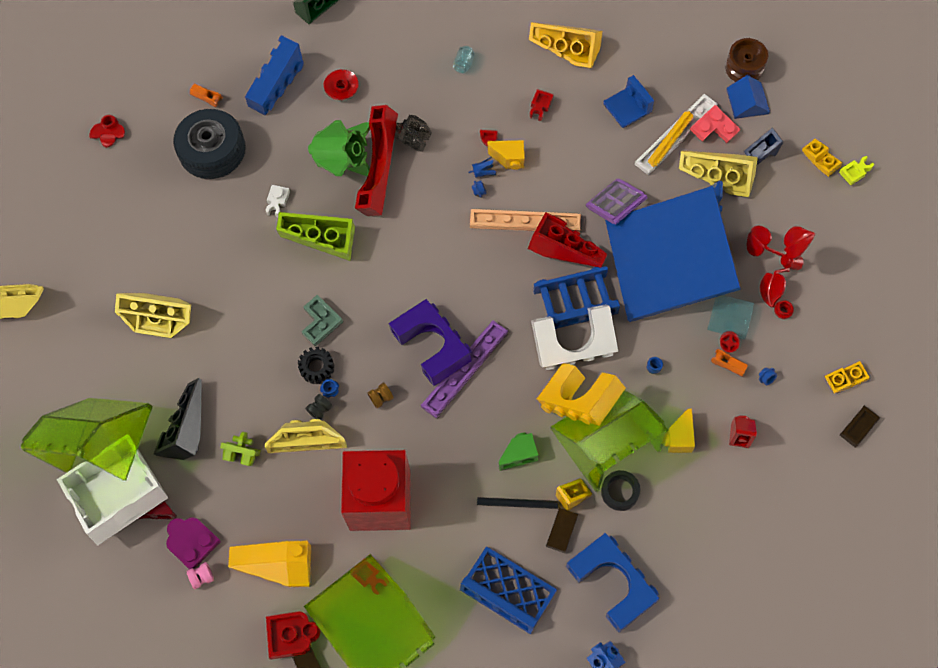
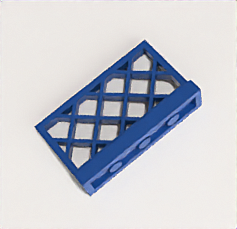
M487 546L460 585V591L530 635L557 591L556 588ZM487 554L495 558L496 565L485 567L484 558ZM510 567L514 575L503 577L501 568ZM498 569L500 578L489 580L487 570ZM484 572L485 581L477 582L472 579L474 573ZM528 578L531 586L520 588L518 579ZM515 579L517 589L506 591L504 581ZM501 582L503 592L494 593L491 591L490 584ZM544 588L550 594L547 598L538 599L536 589ZM533 590L535 600L524 602L522 592ZM519 593L521 603L514 605L510 603L508 595ZM537 605L538 613L535 618L527 613L525 606Z

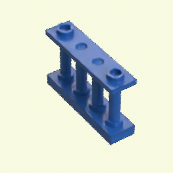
M607 266L601 268L594 267L588 271L550 280L542 279L534 283V295L541 293L547 311L546 317L550 316L553 318L555 329L590 321L587 308L606 304L610 306L611 315L619 313V301L610 300L603 278L607 277ZM596 280L603 301L601 304H591L585 282ZM578 284L584 304L583 308H573L567 290L568 286ZM560 289L566 309L564 313H555L548 291Z

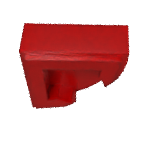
M480 130L481 141L487 147L488 141H497L498 131Z

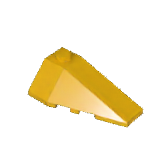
M531 22L529 40L544 49L550 50L560 58L568 60L575 66L592 68L600 50L603 31Z

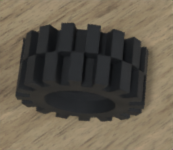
M310 347L309 352L303 351L304 355L299 356L298 368L304 380L307 382L309 380L311 384H314V382L320 384V381L324 382L326 378L330 379L331 373L333 374L334 363L330 353L326 352L324 348L320 350L319 347H315V350ZM321 360L323 368L320 371L314 372L309 369L311 361Z

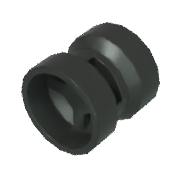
M318 394L314 398L315 402L308 404L305 409L312 417L321 420L324 417L325 411H329L333 405L324 396Z

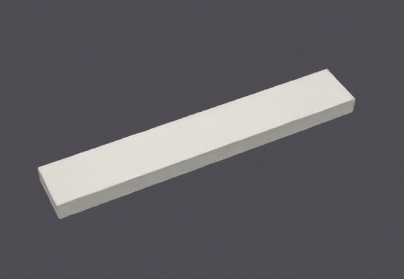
M704 94L687 110L693 114V119L660 163L692 133L690 128L714 105L718 106L715 101ZM676 122L635 161V165L647 175L657 167H652L648 163V159Z

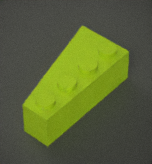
M279 212L276 230L280 237L348 261L351 260L355 231L353 219Z

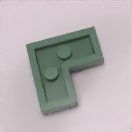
M318 295L303 306L304 310L314 321L301 332L314 346H317L343 323V319Z

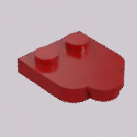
M297 611L266 616L268 655L270 660L303 655L310 650L311 643L317 641L321 635L319 625L312 621L309 622L307 615L303 612Z

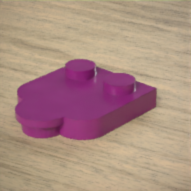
M191 517L185 521L176 518L171 520L167 526L169 537L167 538L166 546L188 569H195L221 542L197 518Z

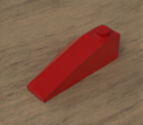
M545 212L527 249L548 258L602 267L607 257L606 252L591 241H585L580 237L581 233L577 230L573 232L562 219Z

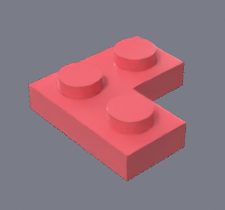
M716 105L690 128L702 142L715 131L726 143L741 130Z

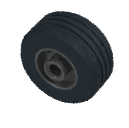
M202 109L193 112L181 121L174 133L173 144L176 154L184 169L193 176L202 179L223 177L234 171L244 158L246 144L241 128L233 116L222 110Z

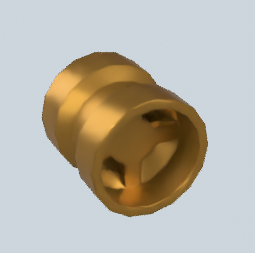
M384 382L377 389L367 392L377 409L385 401L389 402L394 399L390 389Z

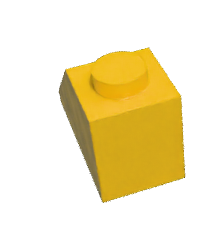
M524 140L488 141V154L503 167L513 170L524 168Z
M687 409L670 426L667 434H664V446H668V453H692L695 447L692 409Z

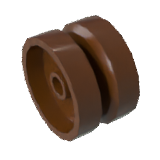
M742 38L736 41L729 51L725 65L726 74L734 82H737L746 75L759 80L763 75L768 60L767 48L763 43L752 38Z

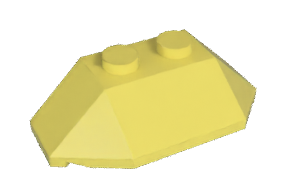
M33 284L0 286V319L25 317L39 300L44 290L43 286Z
M117 293L115 313L135 333L172 338L190 323L191 304L178 298L146 293Z
M311 419L310 422L293 420L290 423H284L265 443V449L268 453L347 448L345 438L320 419Z

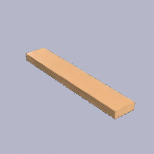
M471 209L470 228L535 231L545 212ZM547 212L567 223L566 226L573 232L577 230L580 233L581 214Z

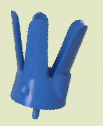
M492 156L480 163L472 164L473 171L468 173L474 172L475 178L484 175H496L495 170H487L493 167V160H490Z

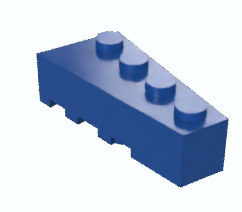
M282 35L278 39L280 42L277 49L273 48L270 53L272 57L269 63H264L261 68L260 78H255L245 95L248 107L263 115H266L268 111L273 109L277 99L283 95L286 87L293 82L295 75L304 66L299 44Z

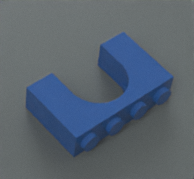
M604 533L569 560L566 568L578 583L596 569L606 566L614 567L625 575L629 585L628 595L608 611L605 616L619 633L656 604L660 598L656 588L646 583L642 571L639 568L635 569L630 563L632 560L626 552L622 553L617 547L618 543L614 537Z

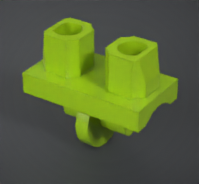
M241 432L240 436H233L232 441L238 442V444L221 442L220 448L224 449L222 460L235 462L238 452L242 453L240 464L252 466L255 457L260 456L261 450L245 446L246 444L252 445L253 443L252 439H248L247 432Z

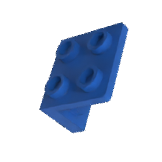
M632 75L627 80L626 89L604 100L603 104L619 125L625 128L651 113L654 99L637 78Z

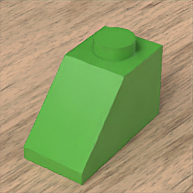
M523 432L512 438L499 460V471L538 461V452L532 433L527 434Z

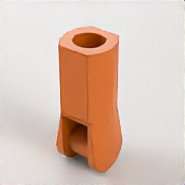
M193 84L190 88L192 96L207 102L213 107H217L218 101L223 99L222 95L218 92L211 91L198 84Z
M717 349L715 351L716 355L711 359L713 364L741 377L743 376L748 364L730 356L723 350Z

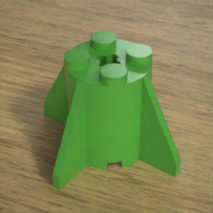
M335 120L323 130L318 131L308 146V152L312 155L317 166L324 168L335 176H342L346 169L368 176L370 167L365 161L368 153L365 152V146H367L365 137L370 130L369 122L346 129L341 120Z

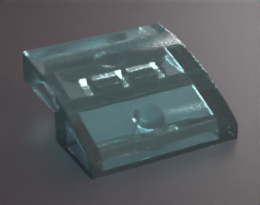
M725 295L715 297L707 330L721 334L726 331H733L738 335L739 339L745 340L754 303Z

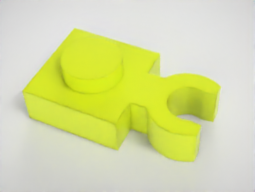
M864 156L859 163L854 160L841 168L839 173L850 185H853L865 177L866 172L873 168L874 163L866 165L865 162L868 157Z

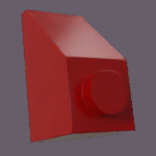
M747 416L734 417L731 422L729 445L749 448L757 435L755 420L749 419Z

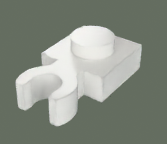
M276 185L271 186L267 197L269 205L266 207V213L268 216L272 210H276L275 215L278 217L279 212H281L280 206H286L290 194L289 188Z

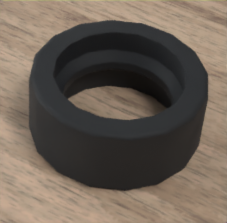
M623 470L611 472L605 477L601 487V496L604 503L616 511H625L632 508L640 495L638 479L632 473ZM618 479L627 481L633 489L631 498L624 502L613 500L609 494V486L613 481Z

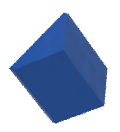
M746 75L727 87L726 90L734 119L770 113L760 81Z

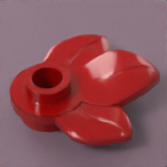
M105 115L102 117L101 123L95 124L91 128L89 138H100L101 144L108 148L114 144L116 138H124L125 130L119 124L116 117Z

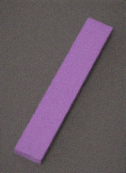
M492 320L470 346L472 361L441 381L421 404V408L437 418L508 334V330Z

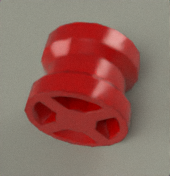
M726 331L721 335L720 346L725 352L731 353L739 348L740 340L735 332Z

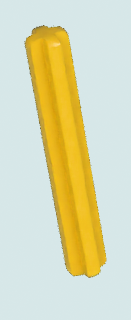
M685 111L648 159V163L652 167L660 163L693 119V114L690 111Z

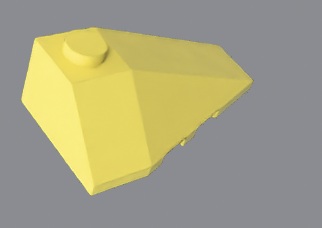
M681 151L679 169L710 183V185L721 180L723 182V190L726 193L749 197L755 178L758 157Z

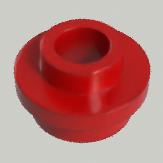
M783 300L776 303L774 312L777 317L788 319L792 316L794 308L789 301ZM783 308V309H785L787 312H786V313H785V312H782L780 309Z

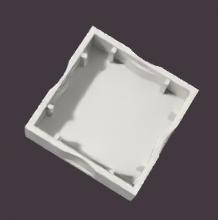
M127 434L102 449L93 458L79 464L57 479L66 498L73 504L76 516L84 531L97 546L168 499V496L137 446Z

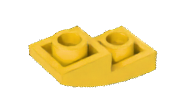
M817 139L812 140L802 148L808 159L828 177L842 167V162L828 153L829 148Z
M861 361L844 369L842 367L824 376L834 394L870 379Z

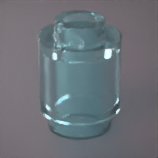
M464 46L459 48L453 62L454 69L457 72L466 73L470 69L475 56V52L471 47Z

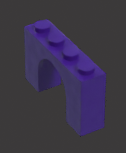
M425 299L388 324L391 333L401 345L424 332H435L445 339L442 349L421 363L423 374L435 386L472 361L470 354L472 351L467 343L463 344L460 341L461 337L455 329L452 331L448 320L438 314L439 310L434 303L430 304Z

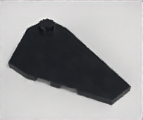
M200 378L187 384L177 403L179 409L170 416L168 421L171 424L167 432L161 433L154 455L185 460L195 456L198 452V444L201 438L202 380Z

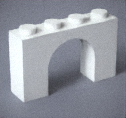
M605 304L587 308L591 335L588 342L576 350H567L560 346L552 317L548 316L531 320L540 366L549 370L557 368L558 364L573 365L576 363V360L591 361L595 359V356L610 357L613 356V352H618L610 306Z

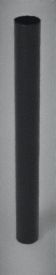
M477 497V505L558 509V501Z

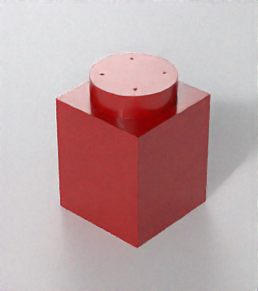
M406 450L343 451L341 513L349 530H410L411 471Z

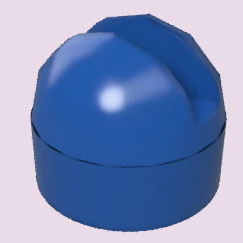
M651 357L646 366L648 372L651 374L659 373L663 367L662 360L658 357Z

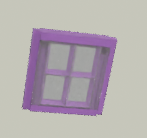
M616 179L586 203V207L610 223L617 224L648 197L639 189L621 179Z

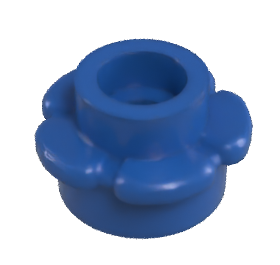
M475 180L472 190L475 196L479 195L481 198L482 195L486 194V190L482 180L478 182Z
M764 368L759 373V381L765 385L773 383L777 378V374L774 372L775 369Z
M332 379L325 380L320 387V391L326 398L335 397L339 393V384Z

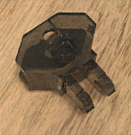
M409 115L407 120L404 119L403 123L397 122L395 139L401 140L404 145L410 146L416 151L423 152L426 146V142L423 140H429L432 134L426 122L416 115Z

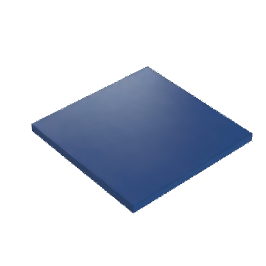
M713 186L632 211L617 224H612L605 220L629 322L741 290Z

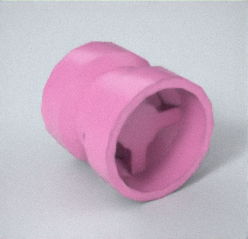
M207 562L200 564L199 568L187 570L189 581L194 590L200 588L203 583L214 581L212 571Z

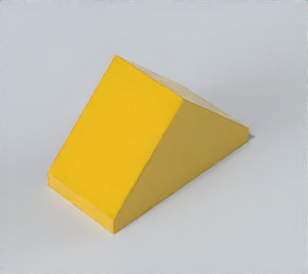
M580 478L557 487L555 496L564 509L570 511L589 498L592 493Z

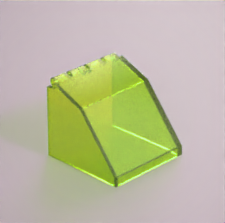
M625 390L600 426L594 424L587 425L580 420L574 421L569 417H565L551 426L552 432L595 492L600 490L604 472L617 464L613 456H616L621 461L634 453L630 445H633L638 450L649 442L659 452L669 432L664 420L644 400Z
M88 398L42 415L23 437L21 448L24 452L65 473L72 469L76 456H80L85 461L126 481L153 406L143 402Z
M371 554L304 605L306 611L349 668H401V663L408 667L420 657L416 652L418 649L424 654L435 645L433 641L436 638L409 597Z

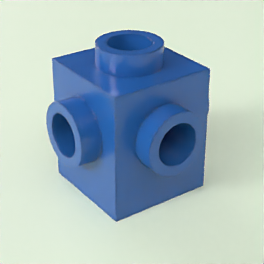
M611 641L604 645L601 642L591 649L593 653L587 657L592 668H620L626 663L619 650Z

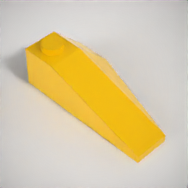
M283 541L229 547L228 567L287 587H310L311 545L308 541Z

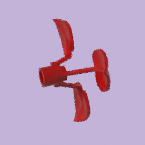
M754 226L750 230L746 243L748 253L757 257L762 255L766 249L781 256V264L784 269L776 270L774 274L766 273L760 282V294L765 303L770 307L775 306L786 288V280L779 273L790 272V269L797 271L802 268L804 260L801 255L808 248L816 233L798 226L790 228L784 237V245L786 246L784 251L786 254H783L767 246L771 242L772 235L766 227Z

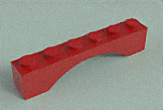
M388 105L371 107L369 119L372 138L371 166L366 181L357 192L355 209L366 216H381L383 213L398 113Z

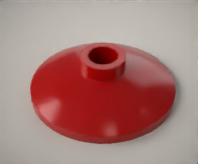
M335 70L328 74L324 80L326 94L335 100H345L352 97L359 87L356 75L349 70Z

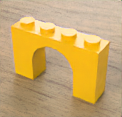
M562 363L537 397V400L541 404V408L549 414L552 412L560 417L566 416L574 421L580 420L587 425L594 424L600 426L626 387L616 375L602 372L586 394L571 400L585 380V377L576 366Z

